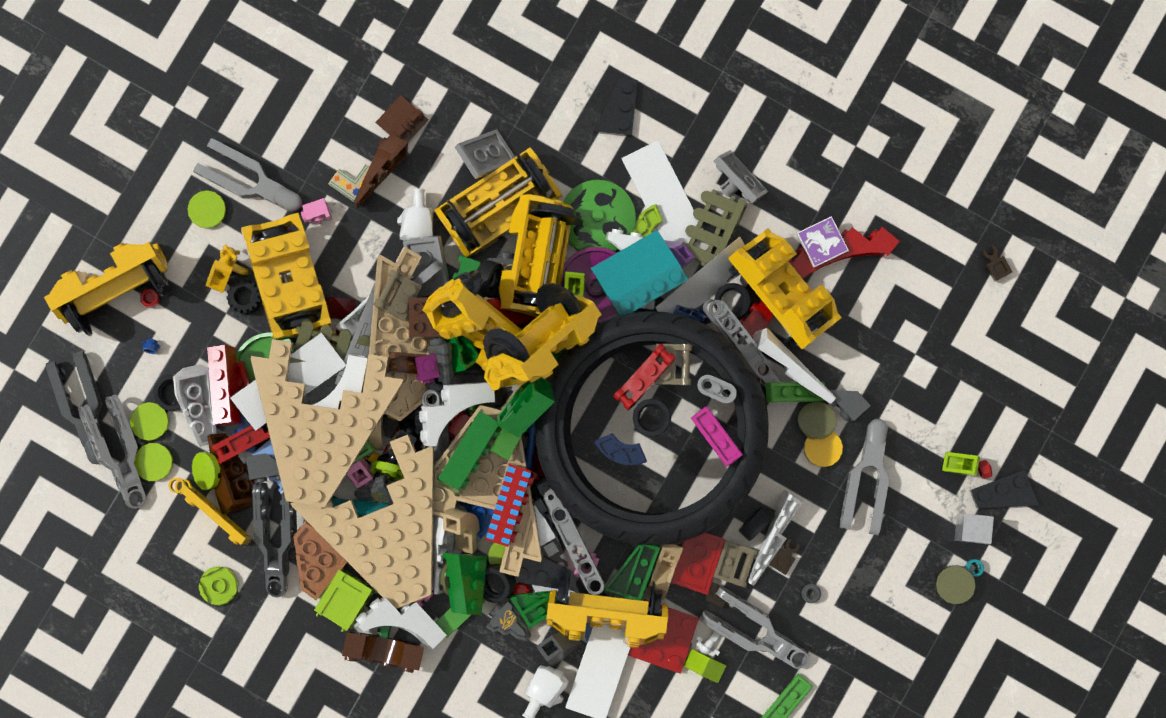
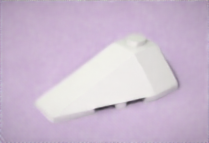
M199 364L182 368L173 376L176 399L198 446L201 447L209 445L207 436L209 434H217L212 417L209 368Z
M437 515L433 517L432 579L434 594L438 595L444 593L442 590L444 589L443 585L440 584V574L446 563V559H443V553H453L455 533L443 530V517Z

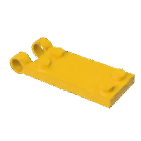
M181 478L170 480L168 484L169 490L173 493L185 495V501L191 506L201 509L230 535L228 538L234 544L248 545L253 538L227 515L222 514L219 508L192 486L191 481ZM178 480V481L175 483V489H176V491H175V490L173 489V483H174V481Z

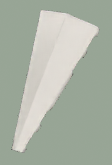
M768 328L756 331L753 334V340L756 342L758 349L784 365L785 375L830 404L836 399Z
M786 490L782 493L774 513L775 516L770 523L747 582L753 586L787 539L782 533L803 504L802 501Z

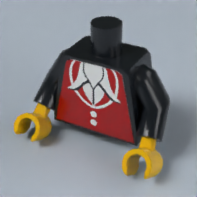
M407 417L397 421L399 424L382 455L372 451L369 458L365 457V459L371 463L382 461L398 465L390 441L409 434L414 445L417 440L415 423Z

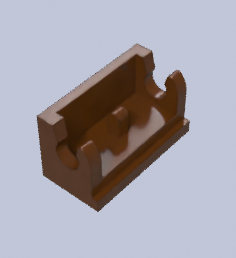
M390 352L388 372L418 374L415 357L424 356L425 354Z

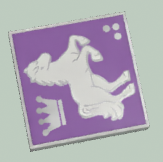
M832 216L797 233L813 268L849 251Z

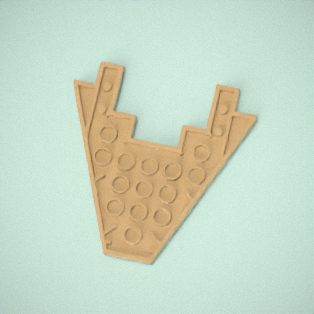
M403 247L395 263L379 255L377 257L374 302L376 299H379L390 277L388 276L390 270H394L410 279L422 256L406 247ZM397 280L385 302L387 305L390 304L400 284ZM373 305L369 354L389 357L390 352L429 355L427 347L430 346V340L440 337H409V313L405 321H402ZM388 362L386 377L404 379V383L384 414L397 421H401L422 404L424 393L430 389H428V383L423 384L422 381L416 380L418 374L388 372Z
M272 339L269 359L251 356V363L285 499L288 502L327 507L401 388L404 379L386 377L389 357L368 354L363 393L343 390L340 409L303 404L306 384L287 381L293 342Z
M479 405L434 465L433 517L434 515L443 517V513L446 510L456 508L457 501L495 510L509 463L527 468L523 438L521 436L508 461L490 450L486 456H482L479 461L481 464L476 473H472L469 478L470 483L465 490H462L460 495L439 484L438 477L479 411L498 421L497 416L502 410ZM492 439V441L489 444L491 448L495 442V439ZM528 486L526 494H529L526 506L522 505L520 511L523 513L520 525L516 524L514 530L517 532L515 542L505 547L500 572L517 577L520 575L524 558L542 562L530 486Z
M409 434L390 441L404 479L387 485L394 504L359 517L352 500L334 506L332 500H330L327 507L290 503L396 609L432 595L434 446L416 452Z

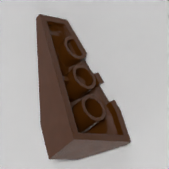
M390 134L388 138L384 137L379 142L378 149L354 200V205L357 209L408 155V142Z
M226 433L209 434L207 436L209 451L216 459L219 457L216 452H213L211 447L228 438ZM227 446L223 448L225 454L230 452ZM238 455L223 464H219L220 473H218V478H220V481L215 488V494L221 513H234L252 507V492L255 480H249L247 464H243Z

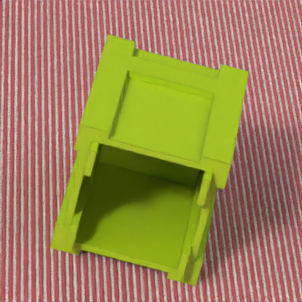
M339 569L314 609L317 612L316 616L323 615L341 626V632L344 630L348 631L349 628L353 629V625L357 622L356 618L364 611L375 589L347 570Z

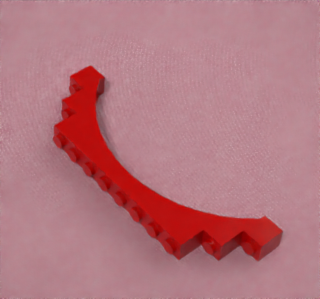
M851 227L849 231L845 229L841 234L849 250L848 252L813 268L803 246H801L796 252L799 256L795 260L791 259L789 263L795 268L801 278L804 279L824 266L847 258L876 255L886 258L900 241L883 227L879 231L875 229L868 237L870 241ZM762 300L759 304L755 302L748 310L751 314L747 319L743 317L739 321L752 338L756 331L768 327L773 313Z

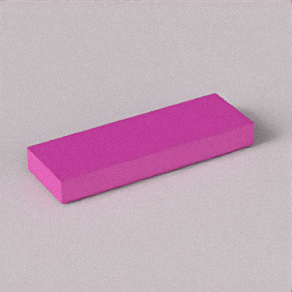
M707 406L691 417L726 467L743 455Z

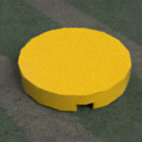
M832 432L825 439H809L807 437L804 442L805 456L815 466H831L842 455V442L835 432Z

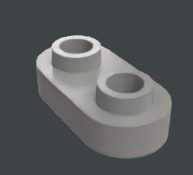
M704 375L698 380L697 386L699 391L708 397L722 403H731L736 398V389L730 383L711 375ZM705 382H711L712 386L710 389L704 388ZM727 389L730 391L729 397H724L722 395L724 390Z

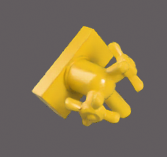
M226 244L223 246V249L220 251L219 261H214L205 286L224 293L232 271L241 275L249 273L248 269L235 264L237 263V255H240V250H235Z

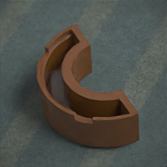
M348 631L342 656H345L344 660L356 662V659H362L363 662L374 663V660L381 661L383 666L393 667V665L403 667L402 671L414 673V670L419 671L424 647L414 643L408 644L406 641L398 639H386L379 637V635L361 632L360 634H355V632Z

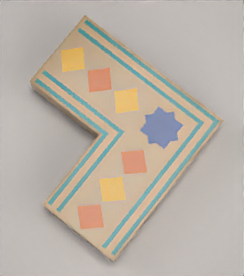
M365 164L355 179L341 169H338L328 184L354 202L369 166Z

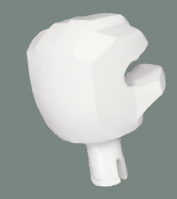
M413 189V206L405 208L397 220L398 225L401 226L400 239L403 241L433 236V209L425 206V189Z
M542 665L537 668L525 692V695L530 697L531 701L522 716L525 718H535L541 706L544 705L551 708L556 704L562 703L564 698L561 693L567 688L569 683L562 671Z

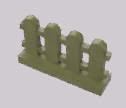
M714 189L712 192H702L701 200L706 203L705 208H696L693 211L694 218L699 221L696 226L689 225L685 229L686 235L691 237L689 243L681 242L695 256L694 259L701 262L700 266L704 267L731 244L747 208V201L739 198L738 202H734V197L730 196V199L717 195V190ZM714 206L724 210L722 217L709 212L710 207ZM729 213L732 214L730 220L727 219ZM703 223L716 227L714 234L701 229ZM721 230L725 231L722 237L719 236ZM698 240L708 244L707 250L695 247V241ZM713 248H717L715 254H712Z
M305 319L302 321L301 326H296V332L299 333L296 344L292 345L293 351L291 354L308 343L311 335L317 336L322 333L328 342L330 340L337 342L334 350L344 361L348 346L352 341L351 332L348 329H343L340 331L339 336L333 335L332 327L328 324L322 325L320 331L314 330L313 322ZM362 335L359 337L357 344L369 347L370 338L367 335ZM292 357L290 358V363L306 362L300 359Z

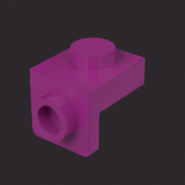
M436 354L415 357L418 373L416 380L422 381L425 384L434 382V378L440 377Z

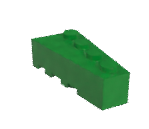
M479 411L438 477L440 485L457 495H460L462 490L467 488L470 483L469 478L472 473H476L481 464L479 463L480 459L489 452L491 448L489 446L492 439L496 440L501 431L498 421Z

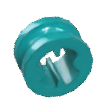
M971 559L965 564V568L974 577L980 576L984 571V565L980 560ZM973 562L975 565H979L977 573L970 571Z

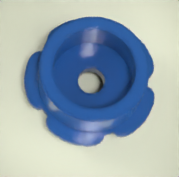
M148 338L146 342L143 341L141 343L143 345L142 351L149 354H157L158 349H160V345L155 339Z

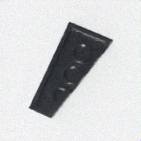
M463 370L456 372L450 384L487 382L484 378L485 371ZM434 378V382L428 383V389L441 392L444 384L439 382L437 378ZM506 387L494 390L495 402L481 404L500 409L506 402Z

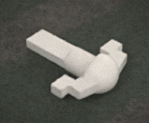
M714 630L704 645L701 643L703 639L698 636L696 638L698 641L696 645L700 652L714 657L715 654L718 656L719 651L715 649L712 652L710 649L721 634Z

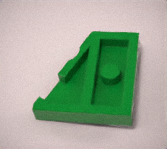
M550 591L510 596L529 629L547 618Z

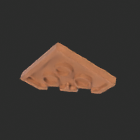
M305 520L293 536L300 589L314 600H317L331 583L338 570H341L347 561Z

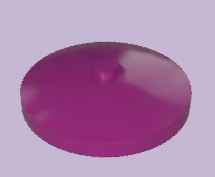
M590 247L576 252L565 262L561 286L565 287V272L585 273L584 298L593 301L600 311L601 316L597 320V324L617 317V314L591 268L616 254V252L602 247Z

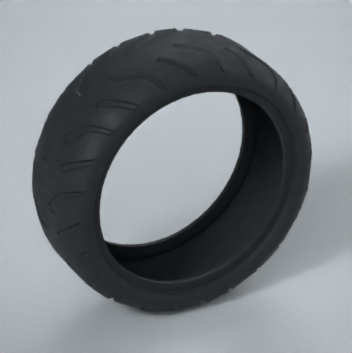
M637 312L620 315L596 325L595 331L588 337L589 341L581 346L576 344L573 348L564 350L557 359L558 365L553 369V374L546 378V381L551 383L555 402L535 421V441L539 462L549 485L566 509L578 520L593 530L621 542L636 545L674 544L695 538L713 529L735 512L746 499L759 477L766 457L769 437L768 411L764 393L752 367L742 353L722 334L706 324L679 314ZM656 344H692V351L690 353L706 362L723 381L732 384L736 389L737 394L733 401L738 424L736 446L743 455L729 465L726 473L713 490L699 501L687 507L664 513H644L622 507L604 497L593 487L583 474L576 460L571 441V417L576 398L583 384L593 371L610 357L622 351Z

